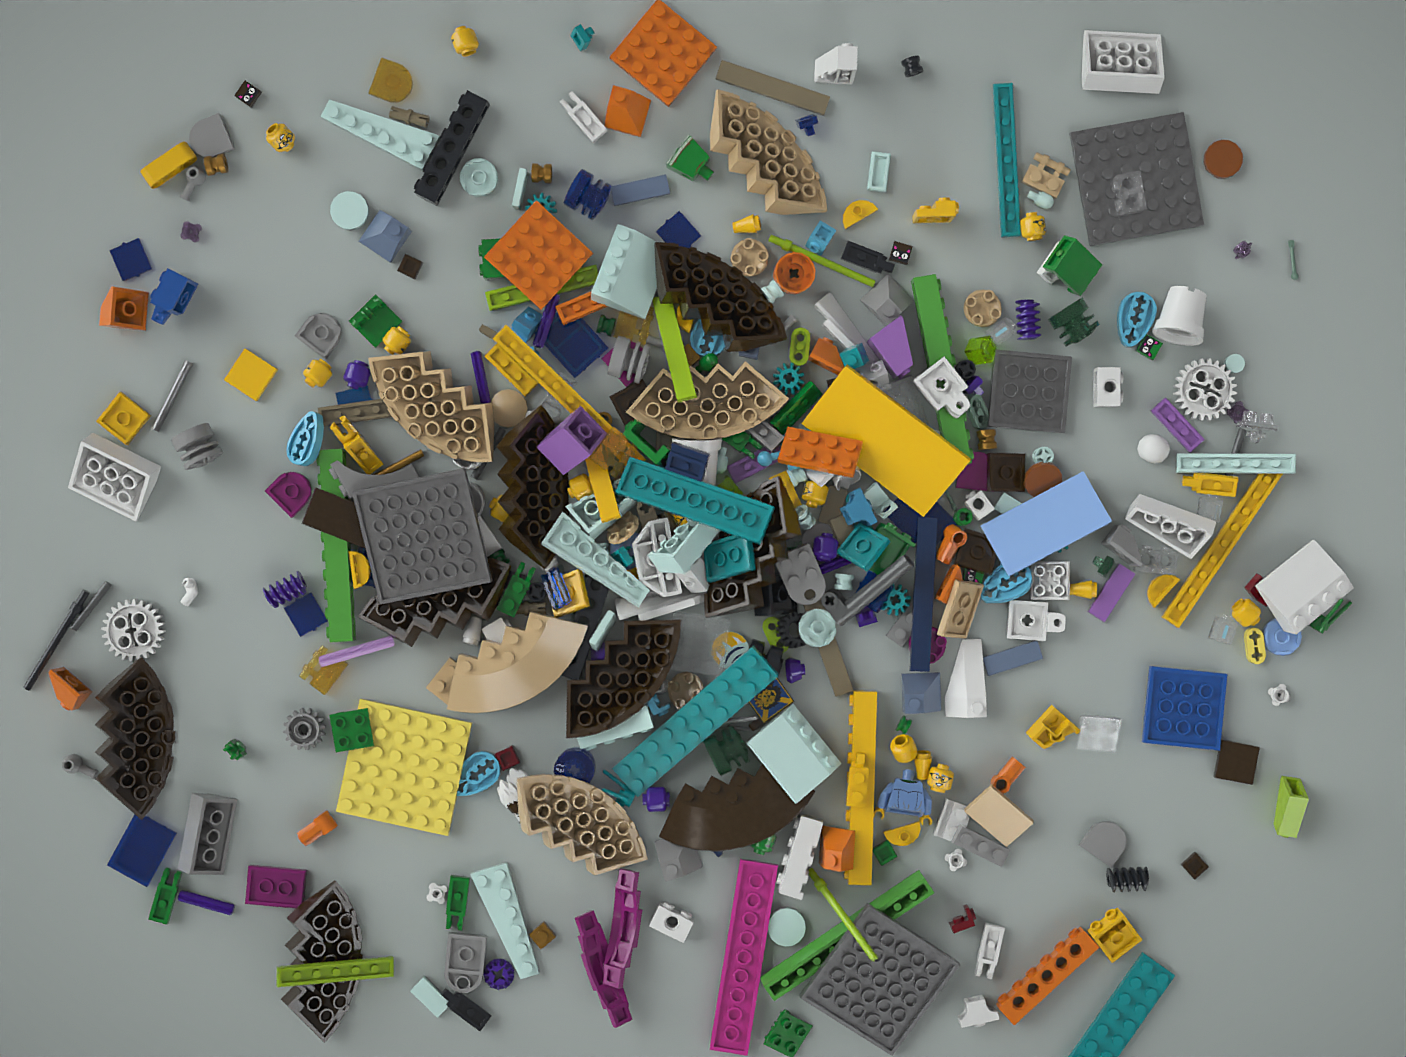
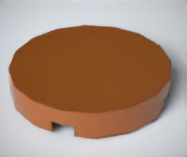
M1219 140L1207 148L1204 153L1203 163L1208 173H1211L1216 178L1225 179L1233 176L1240 170L1243 163V154L1236 143L1230 140Z
M1038 462L1026 471L1024 486L1030 495L1036 497L1062 483V474L1055 464L1051 462Z

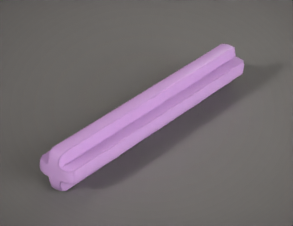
M392 636L322 655L319 657V663L321 667L393 647L394 640Z

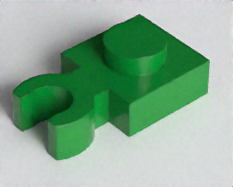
M236 739L228 742L223 749L224 752L230 754L231 760H239L247 754L243 743L239 740L236 741Z

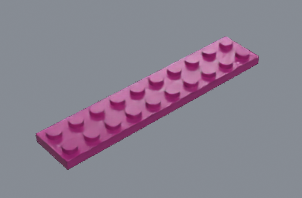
M740 858L710 1050L748 1056L778 864Z

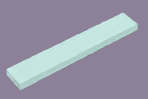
M1177 453L1176 473L1295 474L1296 454Z

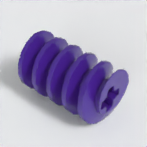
M1032 299L1015 301L1016 304L1021 305L1015 309L1016 312L1021 313L1016 315V319L1021 320L1016 326L1022 328L1017 331V334L1022 336L1017 340H1031L1040 337L1041 334L1036 333V330L1040 329L1041 326L1035 325L1036 322L1041 321L1040 318L1035 317L1036 314L1040 313L1039 310H1035V307L1039 306L1040 303L1034 302Z
M296 571V578L290 574V581L285 577L283 578V584L276 581V588L272 584H269V591L263 587L264 595L272 607H279V603L284 605L286 600L292 601L293 597L298 598L300 593L302 595L306 594L307 586L299 571Z

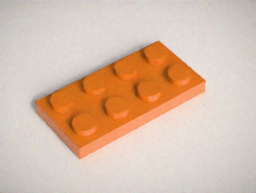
M787 427L778 456V463L853 478L863 441Z

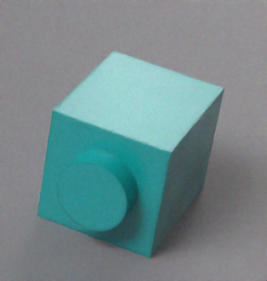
M862 343L844 349L840 353L844 367L848 364L855 369L869 361Z

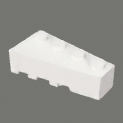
M800 813L799 818H795L793 824L795 832L793 836L790 835L787 847H790L788 855L784 854L781 865L784 868L782 873H778L776 883L779 884L780 894L802 900L804 893H802L801 889L808 880L809 871L807 869L813 862V850L817 847L823 820Z

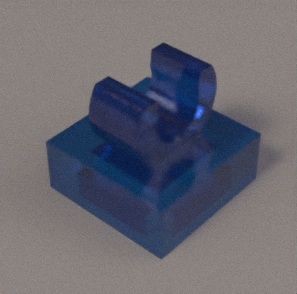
M811 114L795 120L797 127L800 130L804 129L806 135L811 136L815 134L813 125L818 124L816 115Z

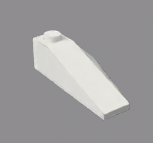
M981 639L961 640L950 683L945 694V717H987Z

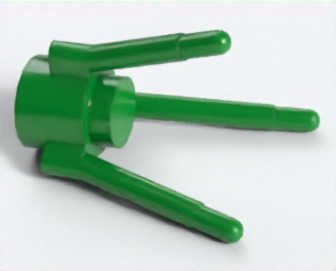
M1341 598L1326 617L1321 614L1309 626L1323 634L1348 609L1352 602L1349 601L1331 618L1344 601Z

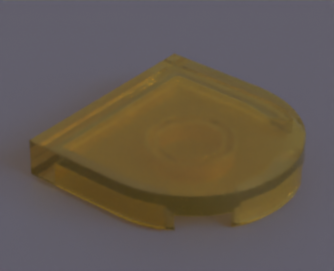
M381 57L368 94L388 102H400L407 98L412 91V76L401 64Z

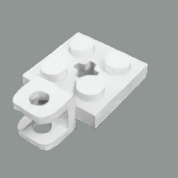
M945 357L941 358L913 380L936 411L945 407L952 417L958 418L970 408L968 399L962 393L968 386ZM936 380H939V381L944 380V381H945V384H944V387H945V388H944V389H942V388H937V387H936V385H937Z
M1011 600L1008 607L1006 638L1046 641V632H1063L1065 630L1066 616L1060 613L1048 612V602ZM1026 615L1033 619L1029 626H1025V622H1022V618H1025ZM1055 619L1059 620V624L1057 626L1054 625Z

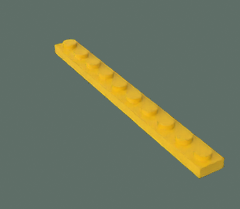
M505 325L493 337L516 362L571 414L581 406L607 433L601 443L625 466L629 457L641 461L646 460L512 329Z
M1257 474L1162 615L1163 619L1177 628L1181 626L1283 474Z

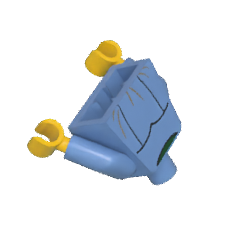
M903 770L902 779L895 778L894 782L888 783L881 792L877 803L878 807L874 809V817L875 813L879 811L882 813L881 819H883L885 812L918 816L922 825L923 820L928 818V824L931 825L932 819L929 815L932 809V799L927 789L923 787L921 781H914L913 770Z

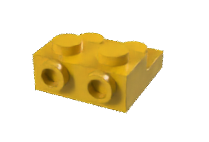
M943 197L935 201L932 207L920 206L912 216L913 223H950L956 217V214L959 213V203L955 202V200H950L948 197Z
M1118 907L1109 909L1103 919L1092 922L1090 929L1087 930L1111 963L1142 941L1139 934Z

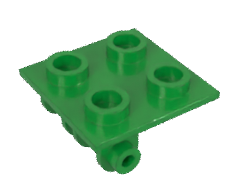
M376 294L349 320L351 325L375 348L382 342L383 337L390 328H397L403 322Z
M368 708L329 715L336 753L374 746Z
M784 1009L780 1012L778 1021H774L775 1026H771V1030L765 1036L763 1044L788 1057H794L813 1026L791 1015L788 1010Z

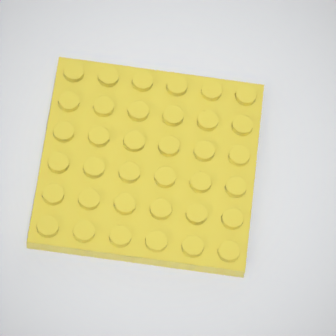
M359 699L357 710L368 708L374 746L348 751L336 812L448 836L473 722Z

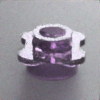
M186 221L183 223L180 236L183 240L190 239L192 242H198V235L202 227L200 224L194 225Z
M1242 241L1233 250L1237 255L1235 259L1245 258L1249 255L1252 242Z
M1237 401L1231 409H1227V415L1230 416L1235 424H1240L1242 419L1249 417L1250 411L1245 409L1243 402Z

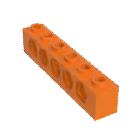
M1081 927L1071 930L1068 934L1069 937L1064 942L1060 941L1057 943L1052 953L1044 955L1040 959V964L1030 968L1022 980H1017L1007 994L1003 993L997 999V1007L1013 1025L1017 1024L1099 948ZM1072 945H1079L1076 952H1070ZM1060 957H1064V963L1062 965H1056V960ZM1049 970L1050 976L1042 978V973ZM1032 983H1035V990L1028 991V986ZM1022 997L1021 1003H1013L1014 998Z

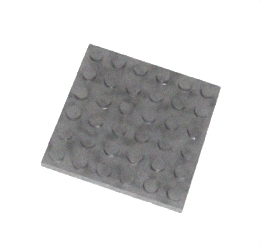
M1184 112L1070 132L1089 246L1204 225Z
M466 468L352 492L379 604L492 582Z
M867 903L853 923L878 956L877 960L872 962L851 932L847 930L799 996L802 1000L893 1056L960 966V963Z

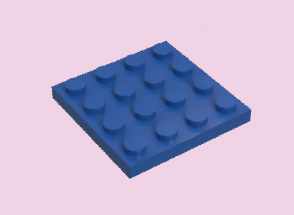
M1149 666L1142 742L1220 751L1228 674Z

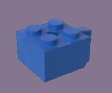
M168 268L161 274L160 283L150 296V303L155 305L151 319L162 325L165 324L171 314L181 315L184 313L198 286V283Z

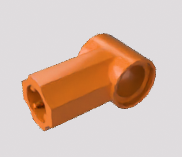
M954 524L948 525L944 529V539L936 552V559L947 565H950L958 548L967 541V534Z
M1012 756L999 773L992 777L990 784L996 787L997 781L1004 779V787L998 790L1003 794L1007 793L1012 783L1026 767Z
M327 810L315 818L312 823L297 832L301 843L307 846L320 836L332 831L338 825Z

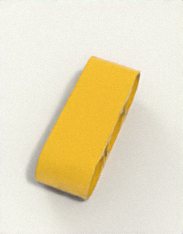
M184 141L146 165L140 173L150 188L155 189L192 165L198 158L188 143Z

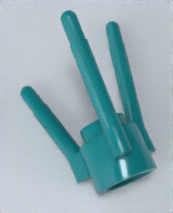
M603 770L605 775L624 790L620 789L619 793L605 788L601 790L616 797L615 801L621 807H630L635 793L631 792L628 786L611 773Z

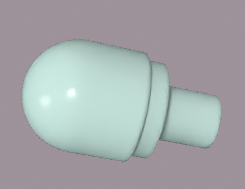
M1030 190L1027 198L1034 200V204L1042 209H1049L1054 203L1053 197L1043 191L1035 193Z
M721 447L718 452L717 474H722L727 469L728 457H726L727 448Z

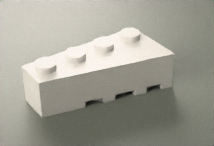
M1139 494L1129 506L1125 518L1190 559L1210 539L1216 525L1214 520Z

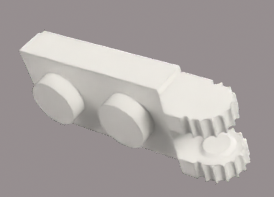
M571 91L569 93L570 98L577 106L572 109L564 99L560 103L584 134L594 143L607 132V129L588 106Z
M985 923L977 957L978 962L976 964L975 976L980 977L983 963L989 964L986 973L987 978L992 979L1005 931L1003 926Z

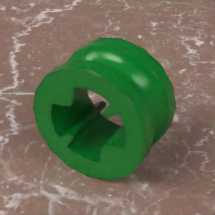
M961 508L954 513L953 519L958 526H965L971 523L973 515L969 509ZM965 514L967 516L965 519L967 520L961 521L959 517Z
M903 715L895 730L902 731V734L905 735L912 720H907L906 716Z

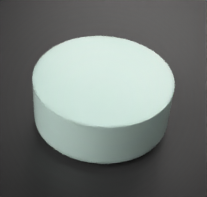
M1239 354L1229 355L1224 361L1225 369L1227 371L1231 370L1230 373L1232 374L1242 371L1245 366L1244 358Z

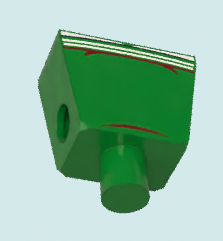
M689 134L666 163L668 169L691 181H695L698 175L708 181L714 174V171L706 166L710 161L709 155Z

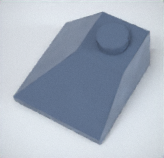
M379 210L359 242L391 263L412 231L392 216Z
M940 672L901 674L903 713L917 714L941 711Z

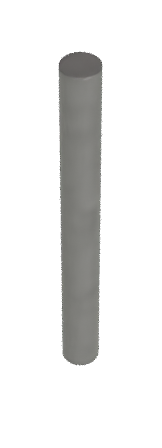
M185 360L152 427L153 430L160 431L193 363Z

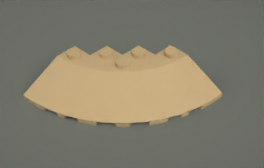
M717 89L710 129V151L728 154L729 172L746 175L747 192L765 195V212L780 215L827 212L826 196L824 189H821L819 173L815 172L812 166L813 161L807 151H802L795 143V135L790 130H785L777 122L778 119L768 111L763 112L757 108V104L753 102L748 103L740 99V96Z
M431 351L368 358L372 378L376 382L380 398L383 399L388 407L387 410L395 421L399 422L410 436L426 445L427 448L439 454L447 455L450 458L470 462H493L494 415L492 403L474 404L471 385L453 387L451 368L433 370Z
M745 361L733 376L719 364L714 367L706 378L690 366L697 398L678 403L671 374L663 368L626 413L649 428L667 435L694 440L716 439L735 435L755 427L777 412L789 398Z
M532 611L529 613L526 629L506 626L502 643L486 639L482 640L478 657L463 653L458 655L447 710L466 713L494 712L522 704L537 696L554 683L570 665L583 642L588 626Z
M543 774L517 778L518 813L521 829L530 836L542 832L544 845L550 849L563 846L565 857L572 862L585 859L587 871L594 876L648 860L644 843L639 836L634 822L613 798L599 788L576 778L562 775Z

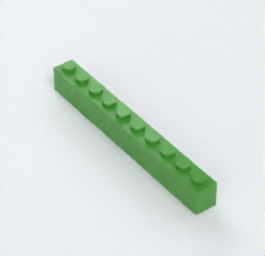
M936 274L915 277L911 280V286L927 369L943 357L954 368L953 365H956L955 355L951 354L950 350L952 339L947 334L946 328L949 327L947 316L943 314L945 302L943 297L940 298V279H937ZM936 380V387L944 389L945 381ZM945 407L936 411L940 435L969 458L974 459L973 449L969 448L968 444L970 433L965 428L964 423L967 421L966 412L960 417L954 418Z
M320 450L316 458L317 466H320V474L317 476L318 485H321V490L348 500V496L344 497L339 489L341 484L338 479L334 480L329 472V469H331L330 464L337 460L347 467L346 450ZM321 532V542H324L322 561L325 562L326 568L323 569V580L326 581L327 586L324 589V598L328 604V608H325V617L329 621V627H326V636L330 639V642L355 641L354 589L348 551H351V543Z
M918 870L869 904L895 920L934 894V891L920 870ZM863 908L849 916L852 922L856 919V917L859 915ZM843 922L760 977L764 988L774 1001L817 972L848 930Z

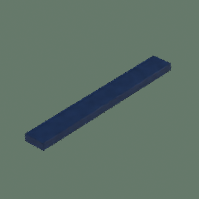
M917 517L909 671L930 672L938 518Z

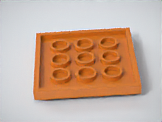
M656 0L609 58L669 107L715 52L717 46L664 2Z
M536 200L484 258L542 310L593 255V252Z

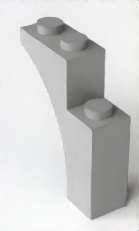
M338 460L330 464L331 469H329L333 479H338L341 486H339L341 493L344 497L348 496V498L353 497V491L419 477L412 464L396 472L384 475L362 474L347 468Z

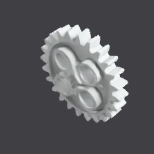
M1203 358L1199 359L1198 363L1194 360L1191 362L1192 367L1187 364L1184 366L1186 371H1179L1182 377L1175 378L1179 382V384L1173 385L1174 388L1178 389L1173 395L1179 396L1175 403L1181 402L1182 405L1179 409L1186 408L1185 415L1192 413V419H1195L1197 416L1199 421H1202L1204 417L1209 421L1212 419V416L1217 419L1219 418L1218 412L1221 415H1225L1224 408L1231 409L1228 403L1235 402L1231 395L1237 394V392L1232 391V388L1236 387L1237 384L1231 383L1235 377H1229L1228 375L1231 370L1224 371L1226 365L1224 364L1219 367L1218 360L1213 364L1210 358L1206 360V363ZM1198 372L1202 373L1204 377L1202 382L1196 379ZM1215 380H1219L1221 382L1220 389L1215 388ZM1192 382L1194 385H1196V386H1198V387H1204V386H1206V390L1211 391V392H1214V393H1219V394L1221 395V397H1218L1217 395H1215V394H1213V393H1211V392L1204 393V390H1203V389L1198 388V387H1193V386H1191L1189 383ZM1190 390L1195 391V400L1189 397ZM1208 397L1214 400L1213 407L1207 405Z
M128 599L125 600V605L122 602H118V608L115 606L111 607L113 613H106L109 619L103 620L107 627L101 628V630L107 633L102 635V638H108V641L104 644H111L109 652L116 650V657L122 654V660H126L129 656L130 661H134L135 657L137 660L140 657L143 658V656L149 658V652L152 654L156 653L154 647H161L158 641L165 639L160 636V633L166 632V630L161 629L165 622H159L163 616L156 615L158 608L151 610V603L145 606V600H141L138 604V599H133L132 604ZM139 614H142L144 616V622L142 624L138 622ZM120 618H123L126 622L123 628L119 625ZM136 628V631L131 632V629ZM144 632L148 635L147 642H144L142 640V634ZM125 636L128 637L130 640L128 646H125L123 644V638Z

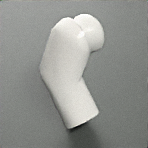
M185 578L182 582L186 589V594L180 602L187 607L198 595L197 583L193 578Z

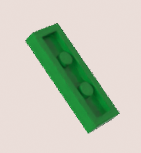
M809 381L770 421L771 424L784 435L787 427H792L823 395L813 382Z

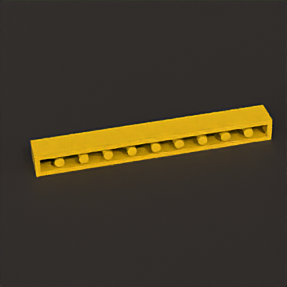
M853 690V695H849V706H852V714L848 715V725H852L851 733H848V744L851 745V752L847 753V764L851 766V762H856V753H864V764H869L866 808L849 806V810L845 812V821H849L848 830L855 831L853 869L844 871V879H847L848 885H872L877 692Z

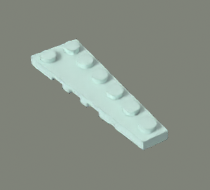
M333 100L328 101L321 114V117L422 171L425 164L429 161L434 147L440 140V136Z
M564 512L561 513L541 545L638 608L650 591L634 575L628 572L623 565L615 561L604 548L602 549L592 537L584 533L581 527Z
M508 863L472 872L470 874L520 979L539 974L540 971Z

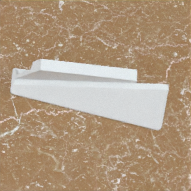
M827 293L815 304L816 310L826 319L822 327L844 349L862 343L869 358L865 365L879 361L832 293Z
M681 588L682 594L659 597V595L645 597L639 608L623 597L615 598L614 602L619 620L638 615L640 621H645L704 602V593H707V591L691 593L687 588Z

